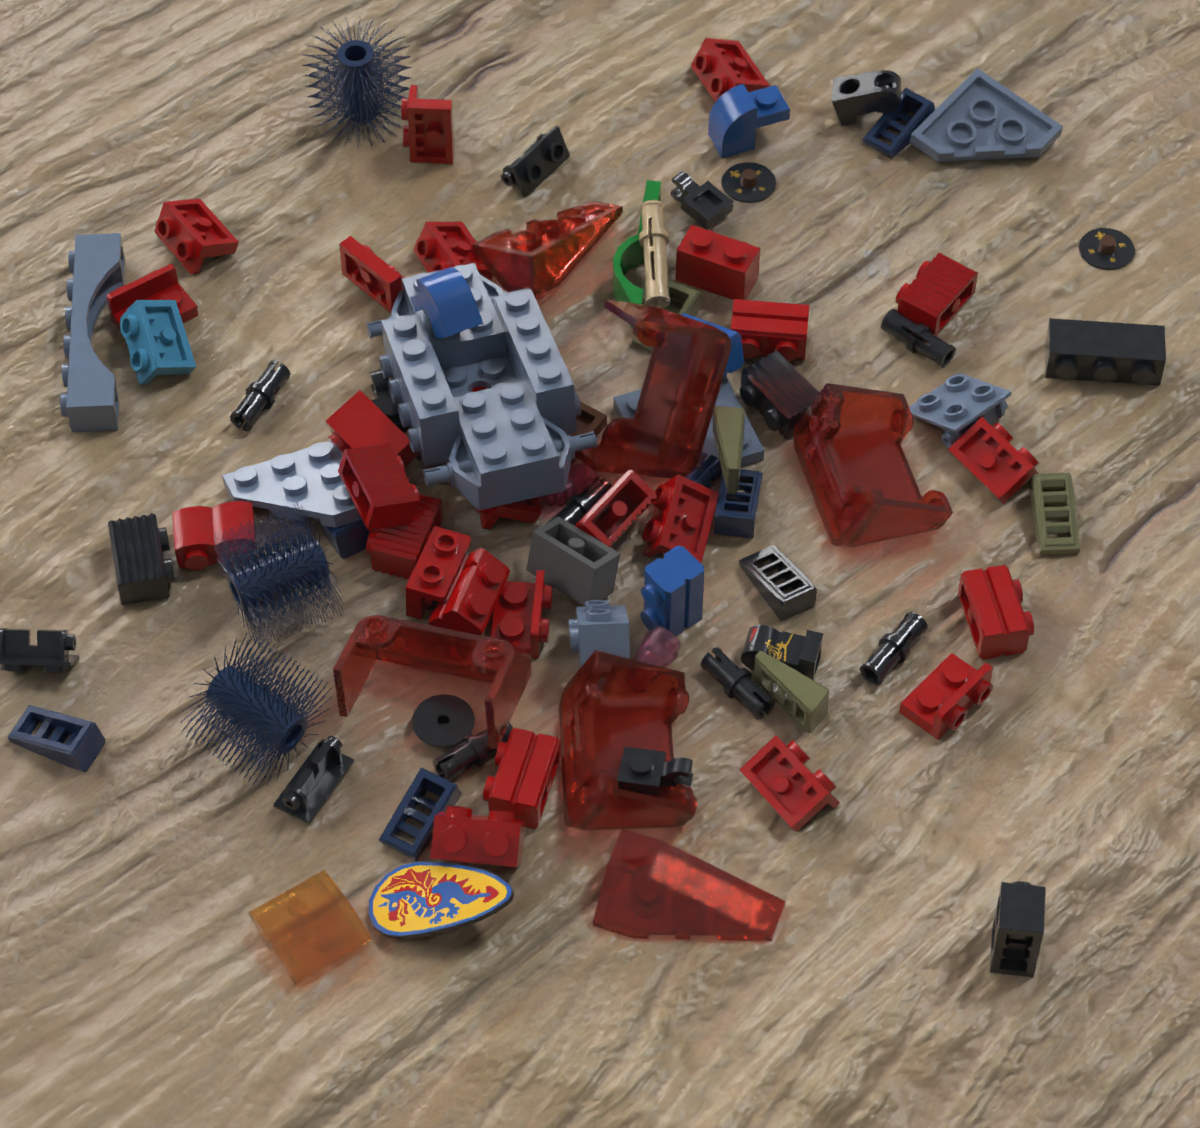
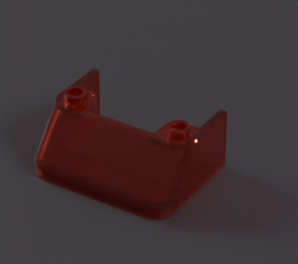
M605 300L604 308L632 325L633 334L640 343L654 348L634 418L619 417L612 420L603 431L600 445H597V448L575 452V457L597 472L625 474L628 470H632L639 476L672 479L679 474L686 477L699 463L731 352L730 337L715 326L656 306Z
M381 615L368 616L357 623L333 668L339 715L343 717H348L377 660L492 683L485 698V712L489 747L494 749L498 748L532 674L529 652L515 644L501 639Z

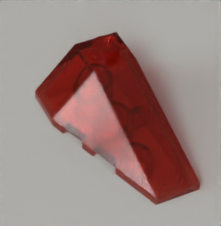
M593 200L557 212V220L539 221L535 219L526 222L527 229L512 234L508 228L497 231L473 244V249L505 291L512 292L529 287L535 299L538 300L543 298L545 293L563 282L623 214V206Z
M622 828L606 867L593 919V926L634 939H649V935H675V939L690 940V935L716 936L719 940L772 941L786 901L665 841Z

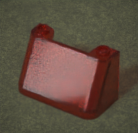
M826 383L795 427L793 444L828 538L835 546L851 548L938 530L953 514L948 499L943 492L930 490L922 497L900 444L913 426V415L904 394Z
M595 650L566 684L559 703L563 812L564 822L567 827L585 831L682 827L694 817L697 810V798L694 796L692 788L688 785L678 784L674 788L661 785L660 794L657 796L618 789L617 780L624 746L666 752V762L674 759L671 724L679 715L686 711L689 704V692L686 690L684 672Z

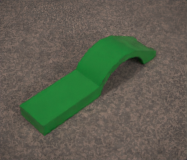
M646 180L643 203L648 200L661 201V181ZM642 213L638 234L624 241L617 248L613 257V295L631 329H638L640 327L644 310L642 309L644 289L633 285L625 277L630 269L644 263V247L639 242V234L643 231Z

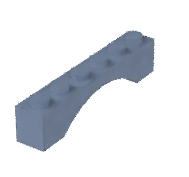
M121 233L76 235L75 250L68 252L69 271L73 273V278L67 279L68 301H72V306L65 308L66 327L70 329V335H64L65 358H69V364L62 365L63 386L67 387V393L60 396L62 417L69 418L71 432L118 430L119 395L115 375L102 364L93 351L91 343L94 327L102 310L107 305V294L124 286L125 255Z

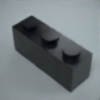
M1049 318L1045 341V378L1160 386L1166 362L1165 326Z

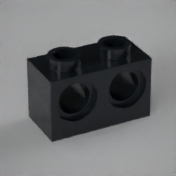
M1024 881L1013 883L1001 882L992 925L990 973L1034 977L1044 935L1046 887L1034 886Z

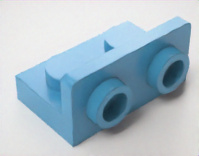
M136 300L120 317V330L123 337H125L131 356V366L136 373L140 385L148 384L156 375L190 374L196 368L176 300Z

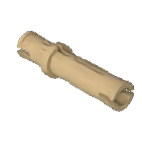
M648 200L640 206L643 231L639 234L640 245L644 247L646 304L652 309H662L670 304L666 255L669 233L665 229V208L663 203L658 200Z

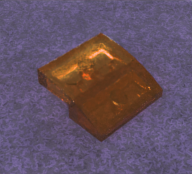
M325 870L249 912V916L269 950L275 951L294 985L304 981L372 940L371 935L349 901Z

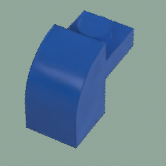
M744 84L728 90L713 105L709 114L708 135L721 158L755 149L756 128L789 120L790 108L776 85L748 93Z
M449 267L416 279L420 294L410 297L415 312L427 310L437 339L449 337L483 324L472 291L456 268Z

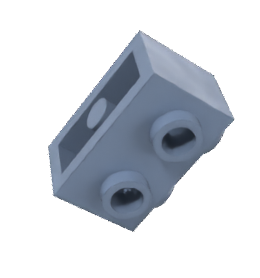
M590 600L585 602V607H576L577 619H569V641L571 653L579 654L580 666L630 664L629 620L625 605L610 606L607 600Z

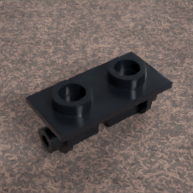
M555 126L546 134H540L536 142L523 153L524 155L521 158L518 157L511 165H506L503 168L501 179L507 186L518 185L522 196H528L570 156L559 126Z
M0 629L1 670L22 671L26 669V665L42 666V671L65 672L67 671V666L71 667L79 659V655H69V651H75L76 634H69L68 630L39 629L37 631V645L31 644V629Z
M334 736L321 739L273 806L310 824L355 762L354 759L341 753V741Z

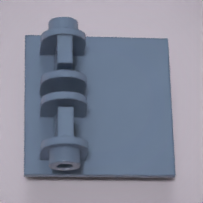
M958 373L949 377L945 383L930 393L919 397L917 402L904 410V414L941 427L944 432L941 435V441L947 448H950L981 417L989 424L1003 417L1008 407L1005 399L1011 396L1012 393L1006 389Z

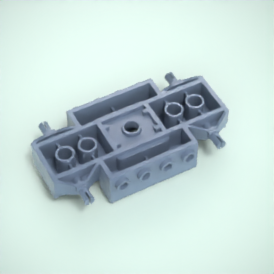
M475 263L455 266L454 268L462 274L472 291L483 324L449 337L437 339L427 310L415 312L410 297L420 294L416 279L435 272L421 273L416 276L403 278V291H399L391 311L392 316H388V319L366 322L370 339L383 335L385 355L379 356L380 367L384 379L391 378L388 383L393 403L400 402L398 412L403 428H410L407 432L409 441H411L410 447L412 452L420 453L425 467L448 462L444 466L423 469L426 486L450 481L451 486H456L478 510L565 491L571 459L575 458V452L597 448V439L594 431L576 436L566 435L577 432L576 416L581 415V404L578 394L575 392L572 378L532 290L527 287L512 292L503 291L501 287L480 275ZM481 386L488 388L485 390L472 392L473 388Z

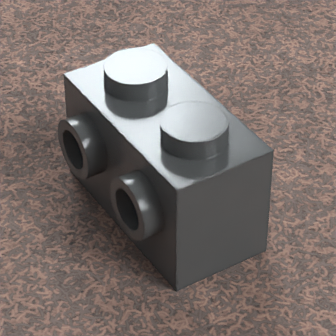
M558 516L533 531L526 570L535 576L537 570H545L546 584L552 585L577 603L585 606L586 601L602 600L613 593L620 553Z

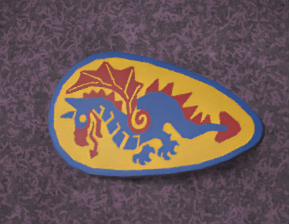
M413 862L401 865L389 872L375 886L369 900V917L376 930L388 938L410 939L426 937L465 927L496 914L512 902L514 891L503 879L485 870L443 862Z

